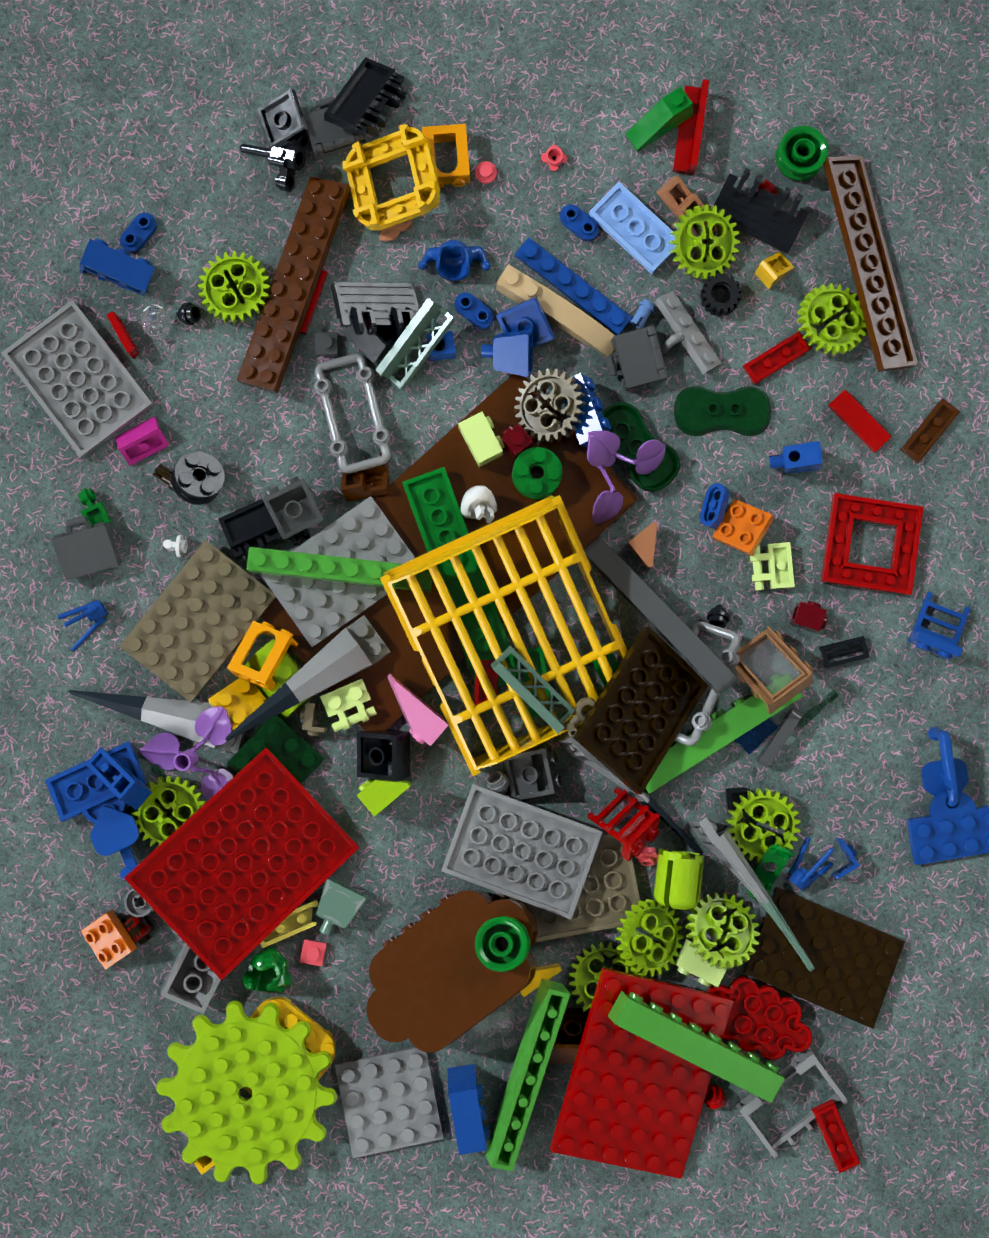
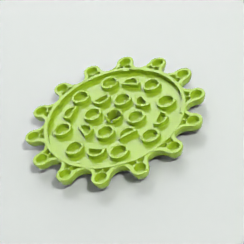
M233 1000L227 1004L226 1019L221 1024L212 1023L205 1015H197L192 1021V1027L196 1032L195 1042L188 1046L174 1042L167 1049V1055L176 1062L178 1072L174 1077L160 1079L156 1085V1091L159 1095L170 1097L175 1103L174 1111L163 1118L161 1127L166 1133L181 1131L187 1135L188 1144L182 1151V1159L185 1163L193 1164L203 1156L210 1157L215 1163L213 1175L218 1182H226L235 1168L244 1167L248 1170L250 1179L254 1184H263L268 1177V1165L275 1160L281 1161L289 1170H296L302 1163L301 1155L297 1149L299 1142L303 1139L321 1142L327 1134L326 1128L316 1120V1111L322 1106L333 1105L337 1100L336 1091L333 1088L322 1086L318 1080L319 1073L330 1066L332 1061L331 1055L327 1051L311 1053L306 1049L305 1040L311 1033V1026L308 1022L299 1021L291 1028H283L278 1021L280 1010L275 1003H267L258 1017L250 1018L245 1014L241 1002ZM242 1087H249L252 1090V1097L250 1099L240 1096V1089Z

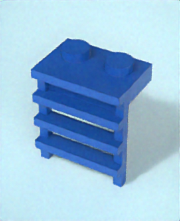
M928 591L908 642L915 644L916 648L920 650L935 652L937 656L943 659L951 660V658L960 657L963 648L958 647L957 644L971 608L966 606L962 614L930 602L933 593ZM927 607L960 619L958 627L925 614ZM923 619L954 631V638L951 639L921 627Z

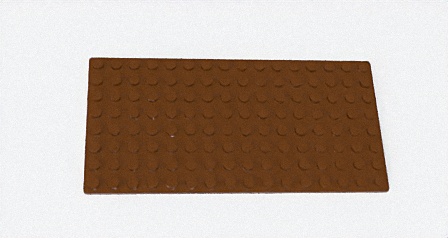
M512 374L460 422L483 412L484 416H489L495 428L492 431L495 437L499 435L502 439L504 436L502 433L511 425L516 427L522 420L515 418V415L520 412L514 409V406L520 404V401H517L515 397H521L522 395L518 390L519 388H526L523 381L525 380L529 383L530 381L524 376ZM537 389L536 392L529 394L544 401L550 407L549 410L554 411L559 416L558 418L554 416L548 418L547 427L552 424L553 419L563 423L564 418L540 395L541 393ZM537 402L533 404L532 412L537 409ZM457 424L389 485V494L377 496L374 499L415 558L427 553L403 487V481L445 467L460 511L463 496L471 487L486 486L492 491L498 509L494 513L495 518L492 522L542 500L527 498L517 491L512 480V469L515 460L505 447L502 448L503 456L479 467ZM571 429L568 430L569 437L561 434V441L554 438L553 442L550 443L546 439L544 442L538 441V437L536 439L531 438L533 440V447H542L552 451L561 462L562 478L559 486L551 495L554 497L560 495L581 545L585 549L637 501V496L610 467H604L615 487V492L622 494L623 505L618 514L613 518L600 524H594L592 521L594 503L601 492H610V487L601 470L588 462V448L579 444L575 431ZM535 468L531 470V475L535 479H540L543 477V472ZM552 510L545 514L544 517L564 559L573 555V552L556 513ZM463 517L468 533L489 524L486 523L484 517L480 520ZM536 520L524 524L523 528L541 568L543 569L553 564V558ZM511 530L501 535L520 579L532 574L533 571L515 531ZM493 539L481 544V550L498 587L501 588L510 584L511 579ZM559 572L547 576V582H549ZM432 580L431 592H423L436 618L447 613V610ZM537 581L524 587L529 599L540 590ZM395 589L412 627L415 628L425 623L426 620L412 590ZM516 591L503 597L511 616L522 607ZM388 595L313 648L276 598L261 617L267 623L274 626L275 630L280 631L284 629L293 634L292 638L298 643V646L290 645L289 648L304 664L310 661L344 628H347L363 615L391 651V653L373 666L327 688L329 692H332L363 679L371 697V700L363 703L365 709L374 706L377 712L376 715L369 717L370 720L358 722L365 731L387 730L403 715L387 676L389 674H392L419 698H422L434 687L422 662V656L419 651L413 650ZM494 601V604H495L496 610H497V612H498L500 621H501V623L503 624L504 621H503V619H502V617H501V614H500V612H499V610H498V608H497V606H496V603H495V601ZM452 621L439 626L456 665H458L466 657ZM431 631L417 636L437 681L440 682L449 673V670ZM356 706L346 710L350 715L358 713Z

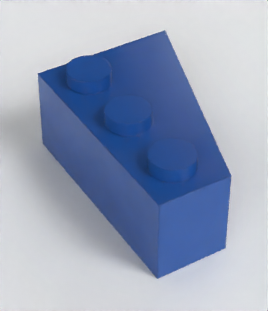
M89 239L80 262L79 272L86 274V271L99 276V280H109L118 284V287L144 296L155 267L151 266L152 263L143 258L137 260L130 257V253L123 249H112L103 240L95 239L94 241Z
M475 1064L447 1068L448 1095L459 1155L486 1151V1140H490L489 1126H484L483 1120H487L485 1105H481L480 1102L483 1099L482 1085L477 1083Z

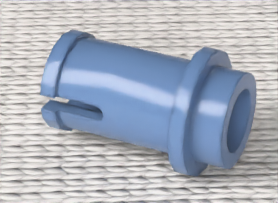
M647 299L639 302V308L630 321L632 325L637 324L636 327L639 329L643 328L649 315L655 311L653 309L655 305Z

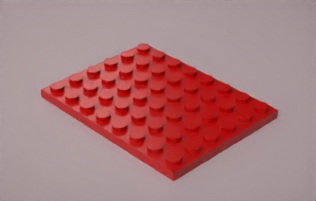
M265 747L130 871L124 879L222 980L353 855L359 847Z
M602 967L550 1150L553 1153L682 1179L712 1073L615 1025L608 1017V1014L621 991L627 994L634 992L643 998V1002L647 1004L654 1002L661 1006L663 1012L668 1015L670 1012H673L683 1018L682 1022L686 1024L693 1022L702 1028V1032L708 1034L710 1031L723 1038L733 1000L729 997Z

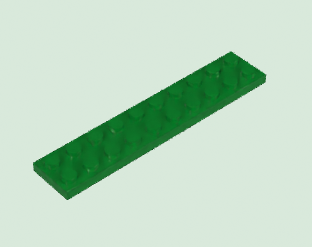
M445 467L402 482L427 552L468 534ZM470 549L459 554L460 561L477 598L490 593L472 550ZM450 559L437 564L455 607L458 608L469 603ZM493 601L482 606V609L503 653L510 645ZM471 611L461 616V620L479 659L495 660L474 612ZM459 638L460 644L462 646L464 655L466 657L468 666L470 668L472 677L475 682V670ZM511 653L505 658L509 668H517L514 656ZM511 672L517 678V672ZM498 675V687L506 685V682Z

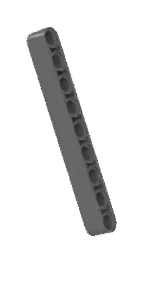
M598 536L584 549L586 556L591 559L590 563L719 696L737 681L736 676L602 538Z

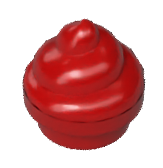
M766 179L764 182H760L756 197L760 189H764L774 195L779 191Z
M717 1085L708 1086L704 1100L706 1106L716 1110L727 1104L726 1094L721 1087Z

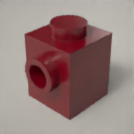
M520 424L516 427L511 425L502 433L504 435L502 437L504 446L514 460L523 451L533 447V440Z
M808 601V604L798 602L796 603L790 625L813 633L820 632L827 623L828 617L825 616L827 610L822 609L821 604Z

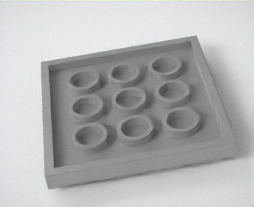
M411 1047L335 1064L353 1158L444 1139L427 1052Z

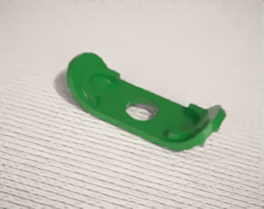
M780 844L770 845L754 869V873L768 894L788 860L795 854L791 849H787L786 846L781 847ZM767 862H773L777 865V868L774 871H766L763 866ZM747 889V892L750 895V897L757 900Z

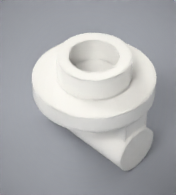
M178 535L176 542L171 540L163 542V546L170 551H175L177 557H182L183 553L187 552V540H184L183 535Z

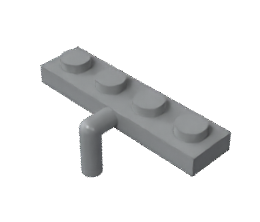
M674 291L660 296L655 301V304L675 332L674 335L670 336L660 346L662 355L681 341L703 375L722 364Z

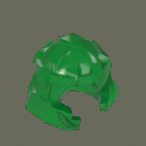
M268 947L261 950L251 958L242 983L247 990L284 993L292 985L291 976L288 974L286 958L276 948Z

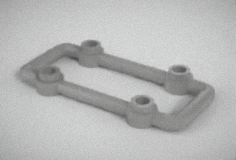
M354 353L318 364L315 369L317 381L314 384V390L322 398L332 438L330 452L337 459L340 470L343 473L350 474L386 464L391 457L389 445L392 437L389 431L384 429L373 387L376 376L374 371L368 367L366 358L360 353ZM358 362L360 369L357 372V379L365 388L376 430L373 434V440L376 446L380 447L382 456L348 465L346 457L349 449L346 443L341 440L330 398L333 386L325 378L324 371Z
M702 621L696 622L692 626L691 630L697 637L700 630L731 640L729 648L720 653L719 659L729 669H733L738 665L739 656L737 651L741 640L737 633ZM712 688L702 712L696 713L692 718L694 730L691 737L679 733L674 741L687 746H693L698 743L702 733L711 728L712 719L710 714L718 698V694Z

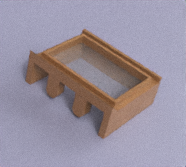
M769 626L737 651L739 663L734 669L739 680L743 684L746 682L751 687L752 694L757 700L761 698L766 704L769 714H772L814 683V671L809 663L806 661L803 663L798 658L799 654L792 646L788 647L784 643L783 636L777 630L773 631Z

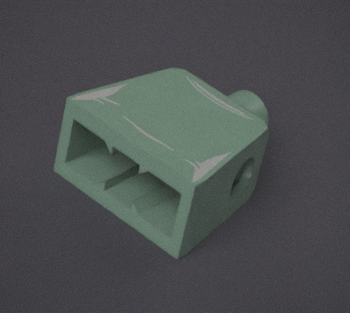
M329 877L326 880L316 913L317 916L324 919L319 931L325 935L332 936L336 926L345 929L366 901L368 895Z

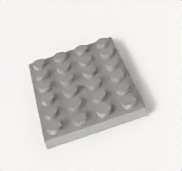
M73 300L1 352L81 458H85L154 406Z
M371 496L291 551L399 564L415 558ZM260 574L312 648L387 596L384 587Z
M473 784L441 871L572 919L603 831Z

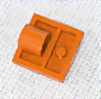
M734 499L724 515L722 523L717 527L712 537L722 544L753 556L771 525L774 516Z
M113 909L81 930L86 942L90 945L105 970L137 949Z

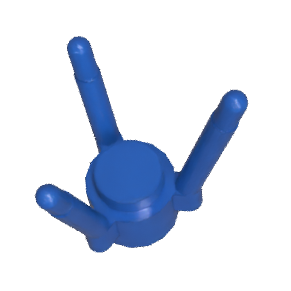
M99 599L57 616L58 619H62L84 611L82 614L65 622V627L85 617L91 622L96 621L71 647V651H75L99 625L106 622L104 617L108 615V612Z
M810 837L805 839L793 867L789 870V873L792 874L789 880L802 891L806 887L809 888L817 878L833 865L832 862H829L813 875L834 852V849L830 848L809 871L803 867L798 870L810 842Z

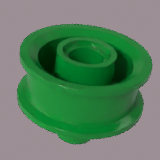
M809 126L792 128L783 136L777 148L776 164L778 169L784 176L795 181L811 179L820 171L826 161L825 159L828 156L827 141L822 133L815 128ZM797 151H804L806 156L799 155Z
M533 447L523 451L515 460L512 469V480L515 488L520 494L530 499H543L555 492L562 478L560 460L552 451L542 447ZM535 468L540 469L543 472V477L540 479L533 478L531 470Z
M508 916L495 917L486 921L479 928L475 937V951L481 963L487 968L498 972L509 971L521 965L527 958L530 951V936L525 926L517 919ZM500 937H504L508 941V948L505 951L500 950L497 946V940Z

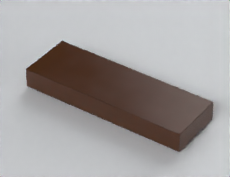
M942 398L900 450L918 464L960 411Z

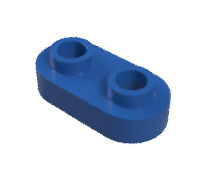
M573 204L562 208L560 222L563 226L585 242L593 241L597 237L599 226L593 218ZM572 212L575 216L570 218L567 214ZM590 226L592 230L586 231L584 227Z
M140 213L135 217L120 237V244L125 251L137 253L143 248L157 229L155 218L149 213ZM143 221H148L147 225L141 226ZM129 238H134L132 243H128Z
M464 292L456 297L454 304L457 313L476 328L484 330L493 324L494 315L492 310L475 296ZM462 301H469V305L463 306L461 304ZM485 314L487 318L481 320L479 319V315Z
M715 483L708 488L700 513L701 523L709 528H716L722 523L730 496L729 489L720 483Z

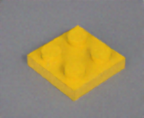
M238 678L210 697L208 703L212 707L222 706L226 709L233 731L267 699L253 683Z

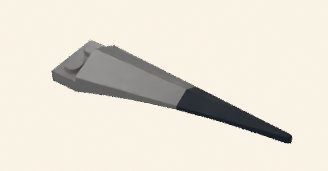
M363 615L347 628H344L234 729L225 740L229 741L300 702L373 666L391 653V651Z
M76 690L68 691L72 695L196 742H201L204 738L195 732L196 719L203 711L212 707L207 702L193 701L190 703L185 700ZM245 732L221 745H212L208 740L204 745L236 753L242 747Z
M568 733L563 734L557 740L572 757L599 772L623 790L625 789L644 806L647 805L652 813H658L660 819L668 827L670 825L671 829L695 853L702 855L703 851L645 790L642 794H635L573 737H570Z

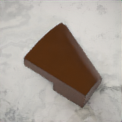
M388 462L384 465L355 473H343L341 492L346 501L389 494Z

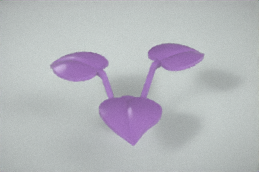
M609 431L588 432L587 460L591 465L597 466L601 470L610 487V492H601L594 503L592 512L594 524H600L613 518L618 514L623 505V496L621 493L615 492V487L604 467L613 465L616 457L628 463L637 464L636 472L638 474H648L654 471L663 460L666 450L664 443L655 439L646 441L638 449L637 459L633 460L616 453L620 447V438L615 433Z
M222 706L211 707L203 711L196 719L195 732L204 738L195 747L183 752L179 751L181 744L178 738L171 733L163 732L154 736L140 749V752L148 761L161 769L173 770L176 768L179 771L191 769L192 772L209 773L210 775L205 776L201 782V792H203V796L207 800L234 777L225 768H221L214 773L212 769L196 766L199 760L196 751L207 740L212 745H221L228 741L225 739L232 732L230 718L226 709Z

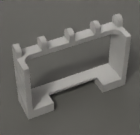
M809 1049L779 1071L785 1078L782 1083L784 1084L795 1074L798 1073L801 1076L815 1065L835 1092L834 1095L823 1103L831 1099L834 1102L840 1100L844 1105L848 1103L846 1097ZM750 1093L739 1101L736 1107L775 1159L778 1157L776 1148L786 1140L793 1146L795 1142L791 1136L801 1128L806 1126L809 1132L813 1130L809 1124L815 1118L811 1111L769 1144L749 1116L763 1105L761 1102L763 1099Z

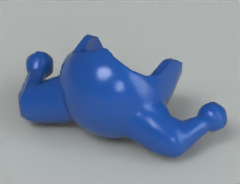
M449 240L440 247L427 249L423 260L418 263V267L421 270H425L430 261H436L438 274L450 281H459L469 275L471 262L480 261L484 271H488L491 265L487 261L482 247H468L459 240Z

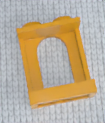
M466 124L422 127V133L430 143L440 188L448 184L462 187L466 183H470ZM456 142L458 164L453 172L443 173L437 168L434 143Z
M253 621L227 669L235 676L273 692L277 683L272 677L289 646L297 647L298 643L292 638L293 634L287 630L281 629L278 631L267 622L263 621L260 624ZM263 633L275 638L276 641L260 672L242 664L257 637Z

